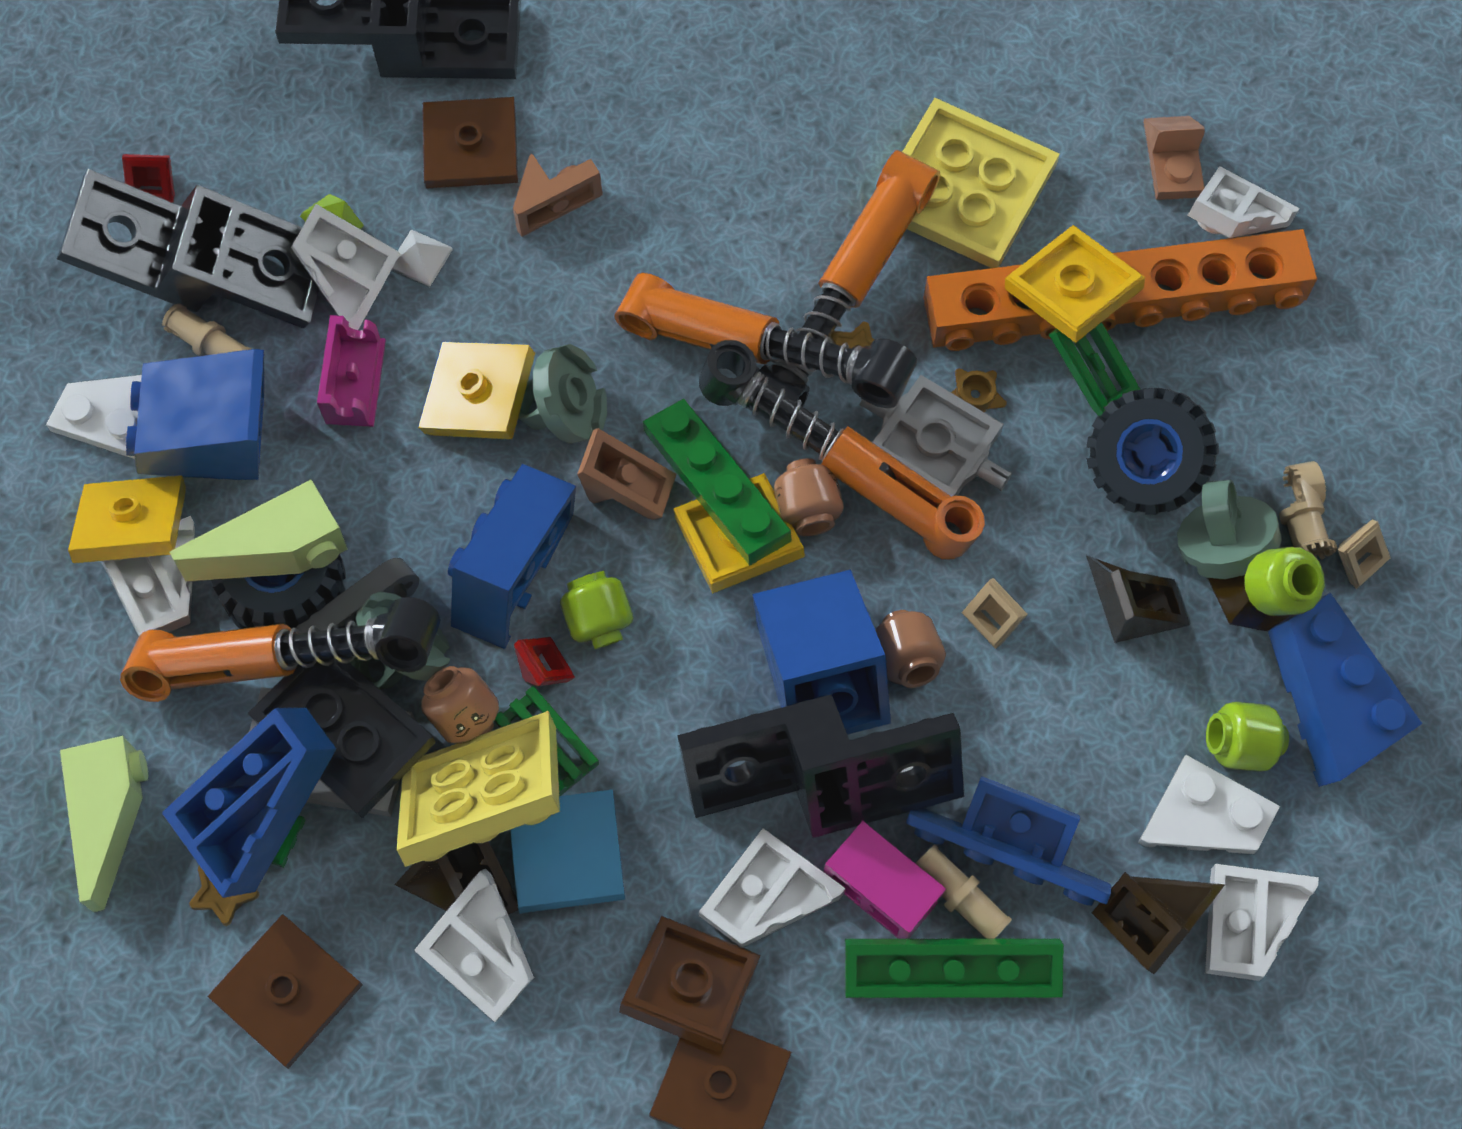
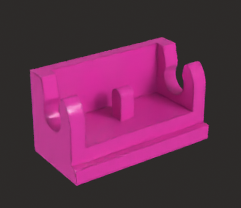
M330 315L317 405L326 424L374 427L386 339L380 338L377 326L370 320L364 321L363 330H355L348 326L349 322L344 316Z
M863 820L826 862L823 871L845 888L844 895L897 939H909L938 904L937 901L946 890L944 886Z

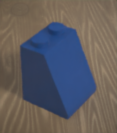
M250 349L143 363L141 382L132 381L130 408L131 411H138L137 426H128L126 436V455L135 456L137 474L258 480L265 393L264 350Z
M851 569L752 594L758 631L781 708L804 700H812L832 694L847 735L891 724L886 656Z

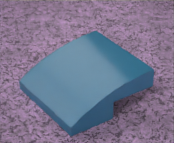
M613 789L559 796L560 812L550 815L541 823L535 825L525 824L511 829L519 914L625 900Z

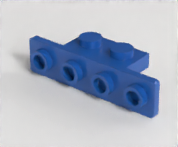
M983 776L980 778L963 824L925 808L909 812L906 823L916 827L914 834L928 842L943 845L945 840L965 847L963 853L977 862L993 865L994 860L1012 866L1014 867L1013 874L1020 879L1036 885H1043L1044 880L1064 888L1063 894L1084 905L1092 906L1094 901L1107 904L1110 898V883L1062 864L1080 821V815Z

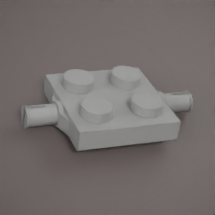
M920 375L909 392L900 398L897 406L894 408L877 407L863 399L860 402L861 407L866 408L883 419L882 428L873 440V443L950 496H957L964 485L972 481L976 476L997 487L1000 491L1008 483L1012 472L987 459L989 449L1001 434L1004 424L926 377Z

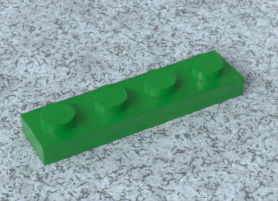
M684 398L643 421L644 432L749 566L792 542L789 527Z
M1060 938L845 939V997L1063 998L1064 944Z

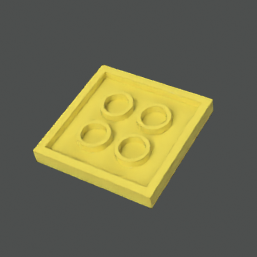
M934 98L902 152L939 170L940 177L928 204L921 213L915 214L907 230L989 268L999 267L1056 167L1060 153Z
M549 711L479 735L468 742L454 744L426 754L402 777L396 848L405 867L421 861L437 860L449 851L471 843L488 842L499 833L525 824L535 825L541 823L550 815L560 812L556 726Z

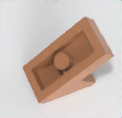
M1191 116L1144 118L1156 200L1198 198L1205 188L1198 151L1205 133L1204 126Z
M531 154L529 156L513 206L517 231L521 237L603 195L600 172L593 161L589 159L579 165L568 166L560 171L556 177L549 179L534 155Z
M599 428L593 430L577 473L590 502L595 504L612 498L652 520L662 518L677 475Z

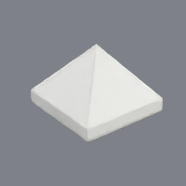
M411 229L398 250L401 254L392 270L430 287L453 249L446 244Z

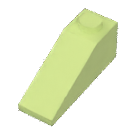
M309 480L169 551L185 581L301 574L311 568H322L329 565L340 553L348 549L337 522L313 481Z
M123 736L60 750L79 901L93 912L105 909L143 798L140 782L148 780V767L142 750L136 751Z

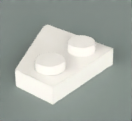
M1219 166L1196 199L1188 216L1197 220L1199 226L1207 232L1223 234L1228 238H1234L1288 227L1300 208Z
M315 204L291 247L337 315L344 316L349 322L348 326L355 330H359L401 254Z
M142 375L67 383L46 426L51 432L127 456L128 426H137L138 411H131L130 408L132 381L141 382Z
M191 516L180 520L175 548L194 539L195 527ZM171 555L101 561L138 636L148 630L171 632L190 624L193 581L184 580Z
M1185 755L1138 843L1145 847L1159 845L1187 847V850L1209 851L1210 849L1226 850L1230 853L1255 854L1280 806Z
M762 828L701 908L699 916L743 948L839 900L845 893V888Z
M1215 864L1211 868L1210 883L1226 885L1209 906L1205 973L1257 981L1264 978L1275 960L1283 941L1288 938L1298 921L1296 919L1306 902L1318 887L1319 877Z
M486 869L481 870L414 950L494 1022L500 1019L534 978L492 874Z

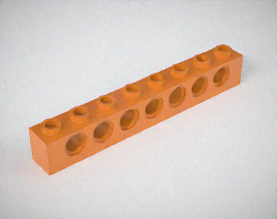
M1304 229L1113 253L1145 277L1144 288L1102 321L1108 331L1114 328L1116 324L1135 322L1139 327H1149L1158 324L1163 318L1182 316V319L1185 321H1196L1208 316L1210 312L1229 310V313L1232 315H1243L1255 310L1257 306L1275 304L1278 309L1296 307L1304 300H1307L1317 281ZM1021 265L927 276L923 299L933 348L946 346L948 350L960 351L971 347L974 342L993 340L998 345H1007L1018 341L1022 336L1041 334V337L1045 339H1051L1049 334L1057 328L1032 309L1019 307L1016 303L1021 301L1005 289V278ZM1252 273L1261 274L1266 279H1260L1254 276ZM1205 279H1213L1220 285H1213ZM1158 285H1167L1174 291L1163 290ZM980 308L987 314L976 315L968 309Z

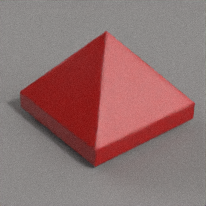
M124 154L122 156L125 184L137 189L141 186L162 187V190H140L174 203L175 194L170 156Z
M551 637L522 639L513 644L525 682L544 686L567 683L575 678L574 673ZM540 654L543 655L549 667L551 668L550 671H547L546 667L539 658Z

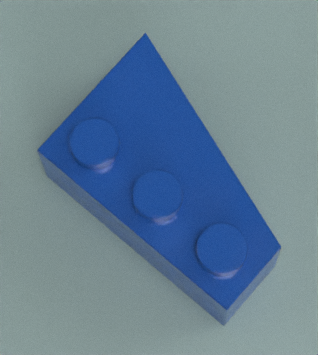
M524 464L520 466L512 480L505 479L501 483L493 508L489 514L482 513L478 517L472 531L471 541L465 549L458 548L450 561L448 576L452 577L451 627L503 649L506 648L511 638L509 635L510 617L515 607L518 606L526 609L532 595L525 591L540 567L546 569L573 516L576 485Z
M1331 593L1322 596L1313 609L1303 614L1291 615L1268 630L1287 693L1291 692L1301 722L1297 726L1301 739H1306L1316 770L1313 771L1319 787L1343 780L1422 724Z
M275 708L162 812L222 898L253 893L257 890L337 749L307 708Z

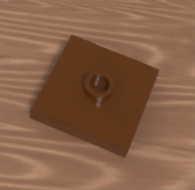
M514 97L423 102V159L426 189L518 183L516 107Z
M282 914L207 997L282 1065L289 1069L363 984Z
M661 916L621 1001L619 1013L721 1054L761 955Z
M733 1028L730 1030L721 1054L680 1037L649 1117L677 1129H763L792 1052Z

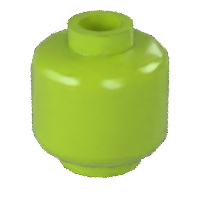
M1300 547L1266 550L1253 558L1245 574V591L1249 601L1258 611L1270 616L1298 615L1313 609L1321 600L1325 588L1324 572L1320 562L1311 552Z
M599 571L567 583L568 591L561 597L560 606L572 639L577 642L592 641L594 649L623 640L620 630L628 627L634 617L622 582L615 577H606L605 571Z
M1231 702L1226 703L1217 713L1210 717L1206 729V743L1209 751L1214 754L1218 763L1223 767L1260 772L1270 770L1278 762L1280 756L1285 754L1289 745V732L1287 727L1283 725L1277 710L1271 706Z

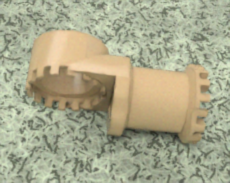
M1311 461L1285 467L1283 474H1288V476H1283V481L1288 480V483L1283 485L1284 487L1292 486L1296 501L1290 504L1291 507L1279 513V520L1281 524L1287 526L1293 547H1300L1309 551L1315 557L1319 555L1320 559L1333 555L1337 551V545L1334 540L1329 539L1321 516L1325 511L1323 503L1326 498V486L1320 466L1317 462Z

